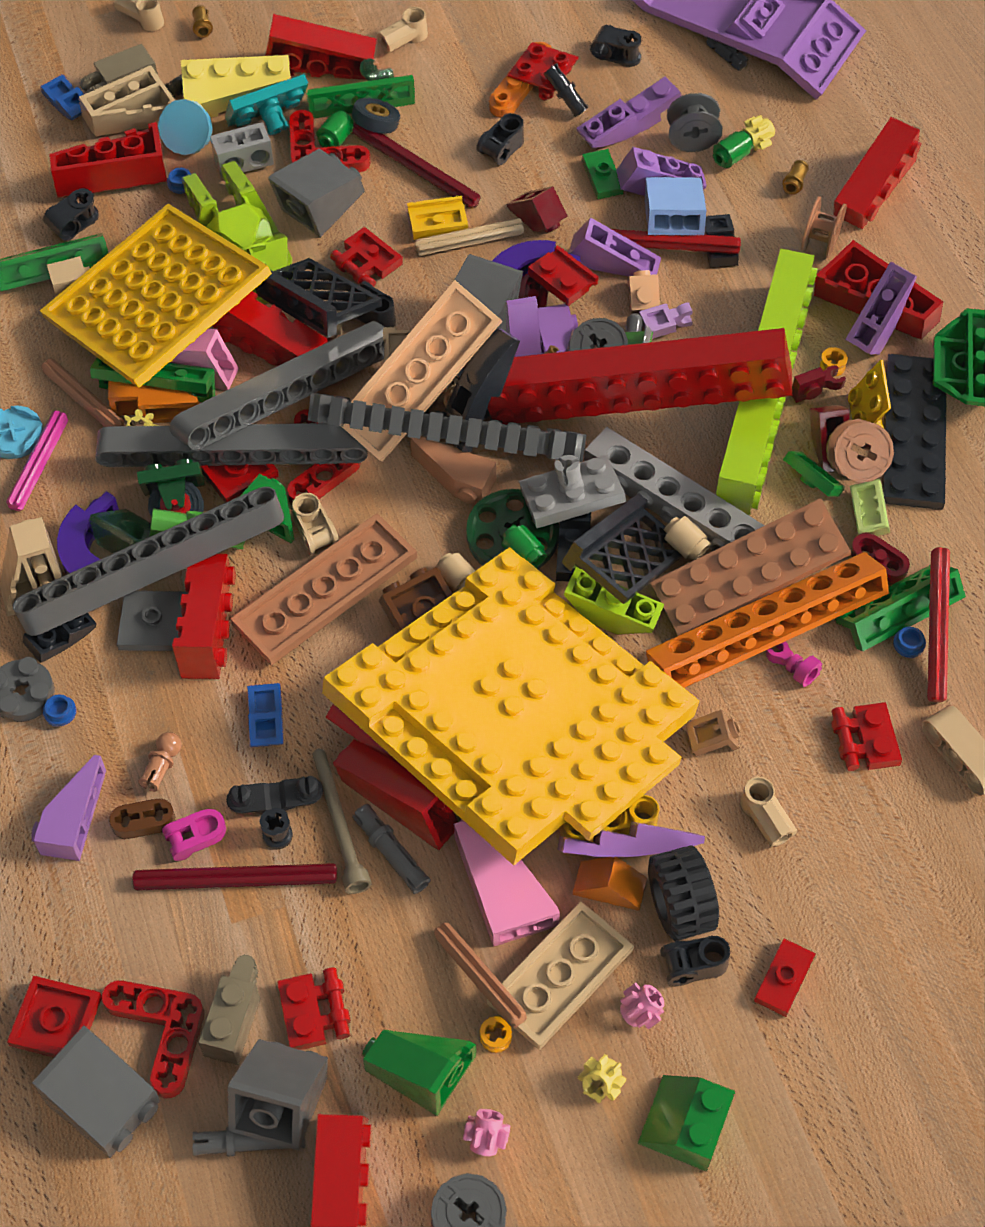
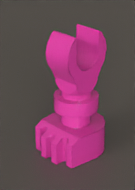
M786 641L776 645L781 652H774L772 649L766 650V657L770 662L786 666V670L794 673L793 679L804 687L810 685L820 675L822 670L821 661L814 656H809L803 661L800 655H794Z

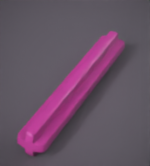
M57 410L52 412L6 500L8 508L11 510L21 511L24 508L68 423L67 414Z

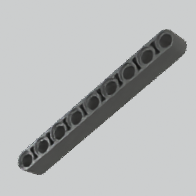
M375 321L367 323L179 413L171 421V434L192 450H200L310 396L311 393H316L383 360L384 326Z
M326 423L251 424L200 450H192L174 437L170 432V426H110L98 430L95 460L98 464L105 467H145L152 464L175 466L174 462L182 459H192L193 462H199L200 465L339 464L363 462L367 459L368 450L341 426L328 425Z
M271 487L255 489L25 593L14 601L13 610L28 635L34 636L47 632L278 526L284 520V513L277 494Z

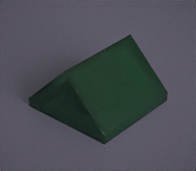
M128 509L90 515L89 522L96 543L113 554L151 537L149 536L150 522Z

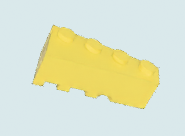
M288 55L181 60L184 99L198 102L211 118L219 116L218 113L226 111L229 100L291 79Z

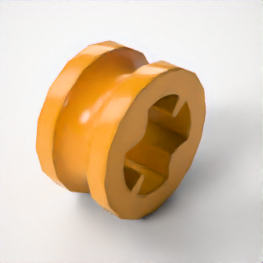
M827 348L822 353L820 367L824 371L829 366L837 365L838 372L836 376H840L846 369L848 356L840 348ZM831 360H836V364H832Z
M494 1016L486 1019L480 1028V1042L483 1048L492 1053H500L506 1050L512 1040L511 1026L502 1017ZM496 1028H501L502 1036H505V1038H497L495 1042L490 1041V1034L487 1031L494 1032Z

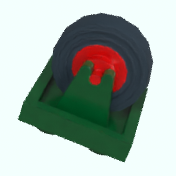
M182 459L175 461V466L162 468L161 464H152L143 467L144 471L137 472L140 488L145 496L150 495L148 511L151 517L153 509L186 513L187 511L204 512V501L200 491L197 489V487L205 486L199 462H193L192 459Z

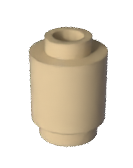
M686 516L681 519L678 517L673 518L664 529L667 533L664 539L685 559L690 558L694 561L700 558L711 545L706 540L707 535Z
M448 553L437 563L441 575L453 593L464 587L466 577L475 572V569L459 553Z

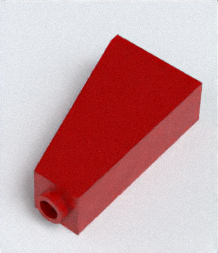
M355 739L334 760L333 765L344 784L433 848L440 850L454 834V824L458 823L454 812L401 764Z

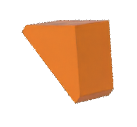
M604 857L581 861L572 895L639 911L647 877L619 857Z

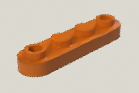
M535 42L537 44L552 48L549 44L545 42ZM506 75L489 98L491 114L501 118L505 114L514 113L534 85L509 78Z

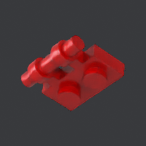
M365 226L344 241V249L347 251L342 254L338 250H334L330 254V259L335 262V266L340 271L349 273L356 284L366 281L373 287L376 285V281L370 276L374 273L381 279H384L403 265V257ZM359 260L364 265L358 267L353 262Z
M886 702L854 706L852 711L853 718L851 719L846 717L843 707H836L831 710L833 733L838 735L840 747L838 748L840 759L845 761L848 771L859 769L858 759L864 758L868 770L901 765L902 757ZM851 733H858L861 744L853 743Z
M331 967L323 970L325 982L322 985H314L312 973L277 981L291 1048L304 1050L325 1045L324 1031L329 1029L335 1030L336 1039H345L350 1036L348 1024L351 1022L349 1010L344 1007L342 994L345 991L343 981L338 979L336 968ZM328 999L331 1012L321 1016L318 1001Z

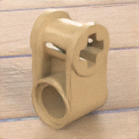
M301 493L296 496L292 504L294 521L308 553L312 555L316 549L336 543L339 540L337 531L317 496L312 493ZM311 511V513L303 514V512Z

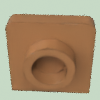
M722 709L686 723L692 752L696 756L726 745L733 751L740 748L737 740L741 736L738 723L735 718L730 719Z

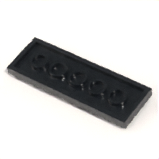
M888 354L886 360V381L891 409L884 415V429L889 433L893 441L894 456L890 467L882 476L885 504L943 510L946 486L947 393L933 385V358Z

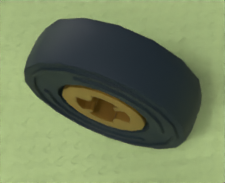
M361 98L356 100L353 106L352 119L357 125L366 130L385 134L396 131L400 120V113L387 102L373 98Z

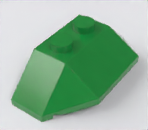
M966 308L957 318L941 329L933 339V385L966 405L985 406V310Z

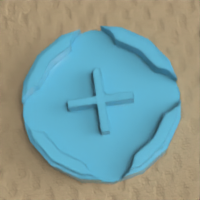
M188 99L176 100L167 105L160 115L158 124L160 138L165 146L174 153L182 155L200 152L210 141L213 129L208 112L198 102Z
M19 405L10 406L11 409L4 411L0 409V458L17 459L31 454L44 429L36 412L28 407Z

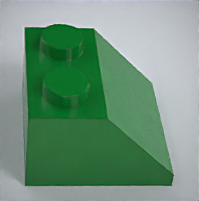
M663 1075L638 1144L707 1172L736 1091L701 1077Z

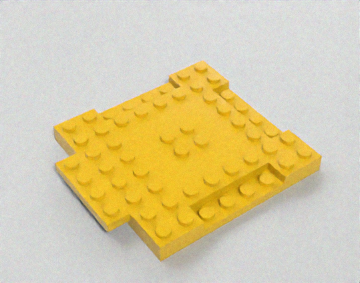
M509 547L466 577L464 587L377 647L373 643L327 674L323 678L322 694L514 866L566 822L588 841L591 840L680 764L682 757L665 744L664 741L695 716L699 700L651 661L643 665L554 593L555 583Z

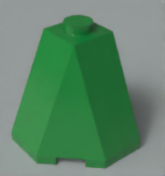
M383 1029L377 1039L372 1037L368 1041L362 1056L364 1057L363 1063L366 1072L438 1116L476 1058V1044L468 1040Z

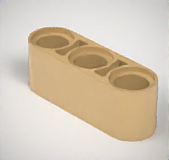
M948 705L925 719L921 724L922 731L928 741L975 795L982 797L985 795V739L955 706Z

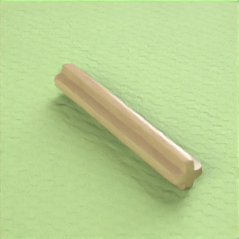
M516 218L417 239L415 247L417 254L423 256L522 235L524 233V226L522 220Z

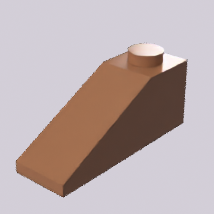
M420 436V439L410 437L411 456L455 498L460 499L464 503L476 505L482 498L489 495L496 481V461L469 452H462L460 449L437 441L427 440V438Z

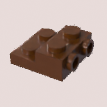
M423 567L409 576L411 578L410 581L402 585L397 581L382 590L384 594L380 597L379 603L394 628L397 627L399 632L452 595L437 567L429 571L426 567Z

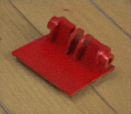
M531 42L507 76L537 86L540 99L546 101L554 96L556 90L543 73L557 63L564 75L567 76L579 57Z

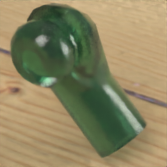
M368 58L360 64V73L367 81L394 77V72L391 68L378 70L377 65L373 64L375 62L374 59Z

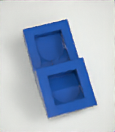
M63 74L41 86V93L66 118L72 121L82 115L79 96L84 95V93L78 86L74 88Z
M280 683L247 686L250 747L283 745V711Z

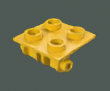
M880 359L861 381L848 393V403L850 404L852 420H865L878 424L882 428L884 426L881 418L891 409L884 363Z

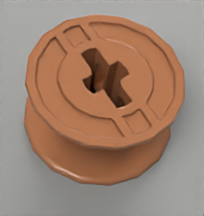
M818 196L804 231L801 250L804 251L810 239H815L828 243L826 258H829L837 242L847 204H843L838 215L834 216L820 211L822 197ZM823 217L826 219L833 220V222H829L819 218ZM814 233H820L828 237H822L819 235H815Z
M861 419L847 420L838 425L830 434L826 445L827 459L832 469L840 476L860 483L873 481L882 476L890 467L894 456L893 441L889 433L880 425ZM852 445H858L868 451V456L864 457L851 450Z

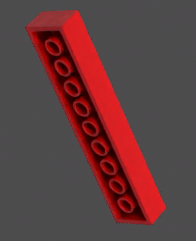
M785 328L514 357L500 397H491L487 408L492 419L501 420L502 424L508 425V422L523 423L584 416L594 417L604 414H625L634 411H655L664 408H685L695 405H715L725 402H746L755 399H776L792 396V366Z

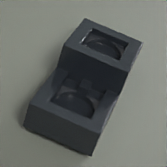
M730 214L706 216L704 235L734 237L735 230ZM707 252L710 268L738 266V254Z

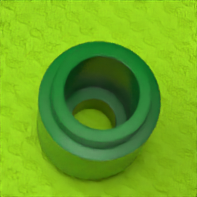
M344 111L332 113L316 132L319 144L322 147L341 146L353 130L354 122L351 116Z
M735 131L715 144L713 147V159L716 164L728 169L748 156L753 148V141L750 135L745 131Z
M513 525L503 534L502 538L504 540L501 546L504 550L509 547L512 548L534 567L538 568L547 558V554L544 551L545 547L525 525L518 527Z

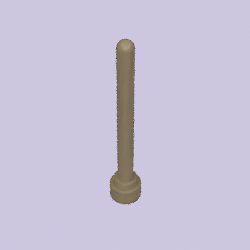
M316 749L313 752V759L323 786V793L346 867L342 876L345 892L348 894H358L368 890L372 882L368 870L358 863L326 753L323 749Z

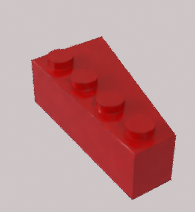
M273 14L265 56L288 55L290 76H295V72L310 73V77L333 74L335 78L369 80L377 38Z
M890 117L834 200L833 215L837 216L842 205L847 204L844 221L860 229H863L869 221L872 222L880 206L888 199L891 192L916 162L917 154L921 148V142H919L920 130Z
M157 122L148 124V129L137 132L135 128L124 131L125 136L110 140L108 136L100 138L90 147L81 144L49 154L51 173L57 197L69 196L73 191L82 188L99 193L106 190L127 189L134 186L167 182Z
M852 240L817 273L814 296L860 314L889 264ZM914 282L895 329L922 340L940 322L944 301Z
M253 291L212 325L213 329L218 330L225 343L229 342L241 348L245 353L254 354L263 358L269 364L277 366L328 343L327 338L299 320L289 321L282 312V309L274 304L269 308L256 299L258 294Z
M215 554L187 567L184 583L185 591L189 594H182L180 602L182 617H178L176 623L178 638H174L172 644L181 679H220L221 667H226L227 649L223 648L224 639H229L230 622L226 620L227 612H232L233 595L229 593L230 585H235L236 579L235 566H230L228 554Z
M318 1114L311 1227L367 1226L368 1203L362 1202L363 1188L369 1186L370 1164L365 1163L366 1148L371 1147L372 1124H368V1118L365 1116Z

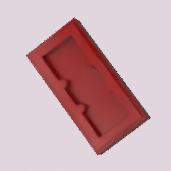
M783 938L755 996L754 1002L787 1017L816 953Z

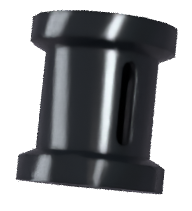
M281 808L266 810L259 820L263 832V841L271 849H283L291 843L293 838L288 814Z

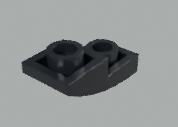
M86 613L39 635L31 636L24 633L22 642L34 657L42 663L79 642L96 628L97 623Z

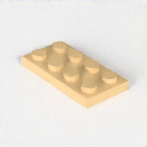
M580 901L502 983L525 1010L527 1015L526 1021L515 1029L540 1051L633 951L634 945ZM487 999V1004L501 1016V1014Z

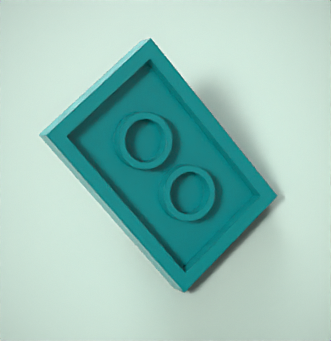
M305 74L229 100L224 116L228 127L233 125L242 127L249 124L252 118L261 116L266 124L269 135L281 133L280 129L283 131L288 129L289 125L285 121L281 108L285 107L288 110L300 105V101H302L309 84Z

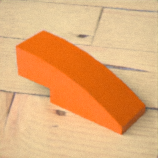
M115 381L108 382L109 404L111 410L118 416L135 415L136 409L142 411L144 418L148 413H153L154 418L151 420L153 423L171 422L179 413L199 404L198 397L185 391L144 385L138 388L134 384Z

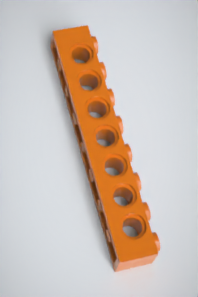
M863 552L646 650L647 661L654 663L685 688L889 594L886 568L866 552Z

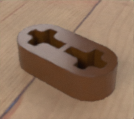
M151 799L116 807L110 814L109 822L113 833L117 837L131 839L162 833L163 827L174 822L176 816L171 803L167 800ZM162 810L164 813L162 820L156 821V811ZM129 816L131 820L128 823L129 826L122 827L123 817Z

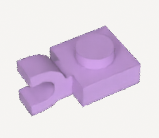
M689 302L670 310L667 303L639 311V315L643 319L644 330L646 325H648L653 332L652 339L676 332V325L679 327L692 325V320L689 316L692 315V308Z

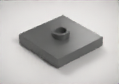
M134 591L125 595L117 640L118 650L173 651V639L178 638V631L176 630L177 618L182 617L181 597L182 594L188 593L185 591Z

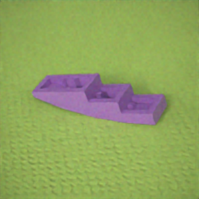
M631 821L629 835L601 830L594 836L593 842L560 836L557 850L563 853L595 857H636L660 854L689 845L703 844L705 836Z

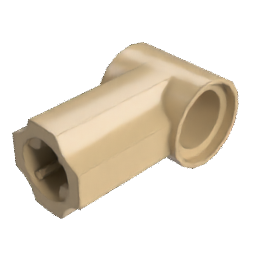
M158 0L114 1L115 9L140 21L142 28L146 31H156L164 25Z
M407 8L402 14L403 19L377 33V40L386 53L392 52L409 41L419 43L427 38L426 14L422 8Z
M758 776L747 781L740 798L742 811L753 818L770 847L779 846L787 842L797 833V829L775 797L773 784L768 779ZM757 793L764 798V800L757 801L753 799L750 794Z

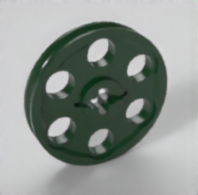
M504 489L487 495L474 506L467 520V544L473 557L483 566L505 551L501 546L504 540L502 536L508 528L513 525L517 527L525 525L540 542L547 546L545 550L547 558L537 568L539 569L555 553L559 539V523L536 528L532 522L533 518L521 489ZM512 500H518L524 506L518 511H512L506 505ZM488 511L495 514L496 518L492 522H483L479 519V515ZM482 538H488L494 544L489 549H481L476 543Z

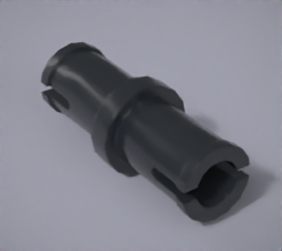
M557 63L543 73L557 91L556 96L558 99H563L574 114V117L579 116L589 107L575 90L576 85L574 82H570Z

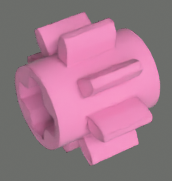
M634 983L623 992L625 997L620 1000L622 1003L620 1011L624 1020L629 1025L638 1028L645 1025L649 1030L661 1021L659 1015L664 1012L662 1009L664 1007V999L655 987L645 984L640 988L637 983Z
M480 1109L476 1112V1117L468 1116L463 1140L471 1141V1151L482 1156H493L497 1153L498 1148L505 1149L508 1142L510 1125L503 1124L504 1117L501 1113L490 1109Z

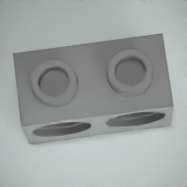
M263 122L210 136L214 161L221 178H223L221 165L231 161H235L243 173L274 164L271 141Z

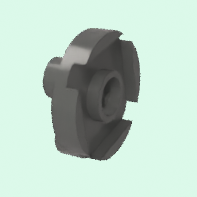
M32 657L14 660L1 666L0 717L4 718L5 716L13 718L16 722H25L43 714L46 701L52 695L54 696L55 692L54 682L49 671ZM18 686H28L25 688L26 693L20 696L18 692L13 693Z

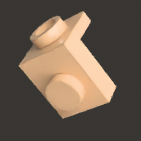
M647 270L633 272V276H629L627 279L631 312H639L659 306L658 274L650 275V271Z

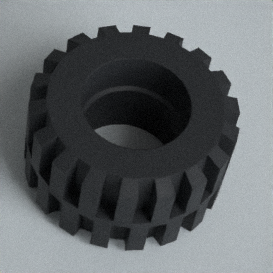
M693 845L651 856L648 864L650 890L659 920L669 937L673 941H679L717 930L719 922L718 899L710 871L700 852Z

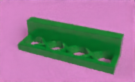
M413 75L309 89L306 93L308 109L313 114V118L316 119L329 117L337 111L351 114L356 100L361 98L378 99L394 107L415 104Z
M99 233L0 258V292L51 279L47 265L80 256L83 267L89 266L91 268L109 253L104 235Z
M96 358L90 367L91 378L99 380V388L108 389L109 381L132 384L99 358ZM168 363L148 382L143 384L144 386L185 391L198 397L199 402H204L215 396V375L212 368Z
M930 565L889 586V594L835 618L837 624L851 630L856 649L865 651L892 637L899 630L910 627L929 617ZM950 567L949 606L966 597L959 570Z

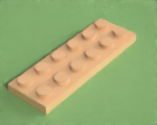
M454 280L351 403L354 400L365 401L366 405L370 406L373 403L386 405L385 408L392 409V406L404 407V411L411 412V409L424 410L425 413L503 321ZM345 423L341 426L382 462L407 434L401 432V436L388 434L389 430L383 429L382 433L369 431V427L364 426L363 430L350 428V424Z

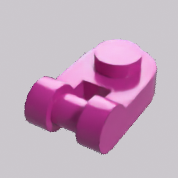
M205 809L167 824L163 827L162 833L165 840L171 843L170 852L173 860L182 861L190 857L192 853L221 841L226 833V824L220 812L214 809ZM192 831L194 837L184 840V833Z

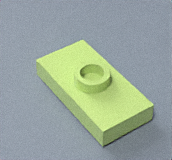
M880 479L851 485L850 491L858 535L871 533L880 536L891 533Z

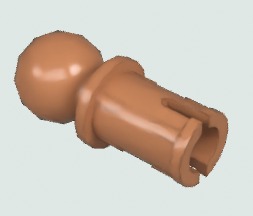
M173 732L162 733L156 740L157 751H151L148 755L150 761L138 781L139 785L144 789L147 788L150 782L151 787L149 791H158L167 769L172 768L174 765L171 757L176 756L180 752L182 743L179 736Z

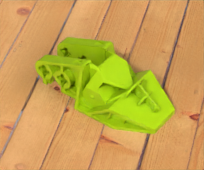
M235 161L222 164L221 171L229 195L232 194L234 196L236 206L220 212L218 211L216 200L211 197L196 173L182 177L190 207L193 206L197 222L268 265L272 271L292 264V256L288 250V237L278 231L254 186ZM257 296L256 299L261 303H268L267 301Z

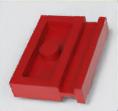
M558 245L552 253H546L528 267V275L568 307L586 294L591 286L598 285L599 276Z

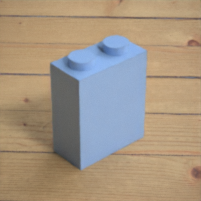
M646 177L645 211L648 235H704L706 204L702 178Z

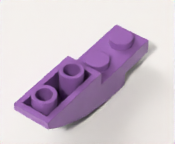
M663 77L626 103L621 99L617 100L577 127V132L592 148L604 147L624 141L660 122V113L668 109L671 103L681 96V92L666 77Z

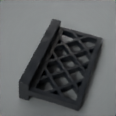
M311 258L275 271L270 270L272 274L255 288L258 297L270 304H274L282 309L283 312L327 338L337 334L338 324L382 307V298Z
M638 493L575 540L561 563L570 571L579 566L621 603L625 604L678 561L682 555L678 551L664 548L663 542L668 543L664 539L667 534L664 531L666 526L644 509L648 500ZM639 522H644L652 531L641 529ZM624 535L635 537L636 543L625 541ZM644 539L653 540L656 547L645 545ZM608 547L619 549L620 556L609 554ZM628 551L639 553L640 559L630 558ZM648 555L658 556L660 563L649 561ZM589 560L603 562L604 568H598ZM612 564L622 565L624 572L613 570ZM632 567L643 569L644 576L633 574ZM615 580L627 582L629 590L625 591Z

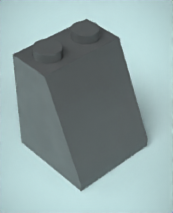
M320 148L268 177L281 210L319 237H322L365 192L361 182L362 176L355 168L346 167L336 155L332 153L328 155Z
M469 254L454 280L499 317L503 322L497 328L506 331V301L518 299L523 271Z
M83 1026L32 1082L47 1106L110 1158L116 1151L121 1152L129 1145L133 1138L132 1133L141 1122L146 1123L154 1116L158 1109V1103L161 1101L156 1090L86 1026Z
M258 1039L228 1085V1131L299 1150L327 1080L328 1057L321 1056L313 1051L291 1048L279 1042Z

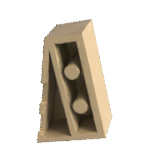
M151 65L79 96L82 117L94 136L121 133L134 128L136 130L148 129V124L157 122L159 124V118L164 108L175 101Z
M42 517L27 519L21 523L11 525L9 528L0 581V590L7 617L15 615L13 603L18 597L63 577Z

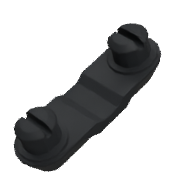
M313 776L287 779L276 783L234 785L229 790L226 802L229 809L235 813H264L266 810L281 808L287 811L297 806L316 803L323 795V786Z

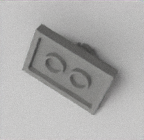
M564 455L559 457L560 461H555L554 471L519 481L521 492L536 528L626 502L625 492L607 455L592 458L581 463L574 455Z

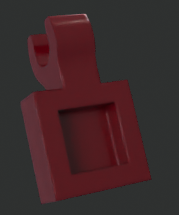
M837 365L829 366L824 371L821 367L799 374L794 376L792 398L798 403L806 399L816 398L819 394H822L823 388L840 390L845 386L846 378L845 376L838 379L833 378L838 372Z

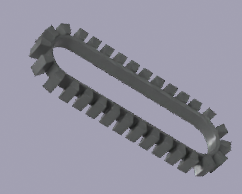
M311 393L308 420L312 422L326 423L334 426H343L345 423L350 424V428L363 430L364 426L369 427V431L382 433L383 429L389 430L388 434L401 436V432L408 433L407 437L420 439V436H427V440L439 442L440 439H446V443L457 445L461 441L466 442L465 446L476 448L481 444L485 445L484 449L497 451L498 447L504 448V452L517 454V450L524 451L523 455L536 457L537 453L555 460H560L559 457L564 455H574L578 458L579 462H583L586 434L571 431L561 432V430L547 428V431L540 430L539 426L527 425V428L521 427L520 423L508 422V425L502 424L501 420L494 419L485 422L484 418L483 421L482 419L469 418L468 421L462 420V416H447V412L442 411L428 413L429 409H427L424 413V410L411 409L410 412L404 411V407L392 406V409L385 408L386 405L373 403L370 406L366 405L365 401L354 400L351 403L349 397H334L333 395Z

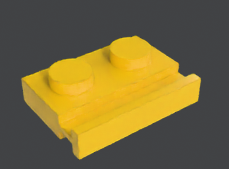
M462 196L407 203L413 240L468 229Z

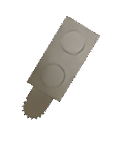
M139 44L93 62L96 72L82 77L79 85L82 90L89 93L150 65L157 73L156 64L144 46Z
M248 954L240 955L237 958L229 977L221 976L199 1040L204 1057L239 1065L260 1001V995L256 986V978L258 977L257 974H259L255 959Z

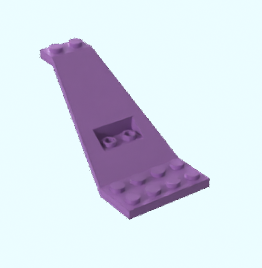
M632 0L647 13L778 65L816 100L826 90L866 32L860 24L833 0Z

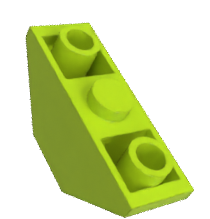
M578 567L575 568L564 592V596L581 615L595 626L616 635L652 633L664 607L663 603L639 593L623 604ZM620 586V587H622L625 591H628V590H629L628 588H625V587H623V586Z

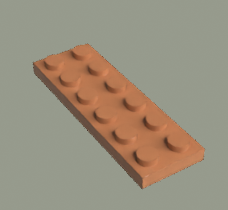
M819 498L652 581L651 586L659 602L664 604L663 609L677 636L801 580L851 555V550L822 499Z
M376 513L231 617V624L272 666L417 559V551Z

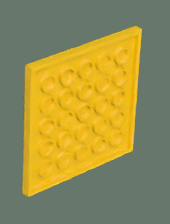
M167 204L39 311L47 321L136 387L140 388L251 291L261 285L272 273L268 265L172 205Z

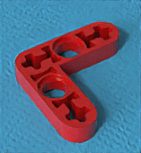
M297 110L290 115L292 163L301 159V156H306L319 149L315 145L313 114L307 110ZM304 122L305 129H300V123ZM300 140L309 141V144L303 146L296 143ZM362 145L320 147L328 155L330 153L336 155L343 165L348 168L353 167L359 173L366 171L370 167V152Z
M309 409L299 411L294 417V424L312 423V421L308 420ZM361 462L312 465L288 484L287 492L290 504L292 505L293 500L298 496L296 495L297 491L312 493L318 499L322 498L360 468ZM323 471L332 473V477L325 481L316 478L318 473Z
M123 980L109 983L102 992V1001L106 1010L111 1015L165 1026L151 1071L150 1082L158 1096L165 1099L178 1096L185 1087L204 1020L205 1011L201 1000L191 993ZM120 992H123L127 999L136 1001V1010H133L134 1006L131 1001L121 1000L118 1005H115L112 996L118 997ZM159 997L163 1000V1006L158 1012L148 1013L144 1010V1004L149 998ZM188 1004H192L196 1013H189L186 1020L187 1030L182 1028L183 1016L180 1009L186 1010ZM183 1037L188 1041L187 1048L182 1053L173 1054L168 1051V1045L173 1038ZM165 1059L174 1063L172 1075L176 1080L175 1083L170 1082L167 1088H164L159 1080L160 1077L166 1078L170 1069L168 1062H164Z

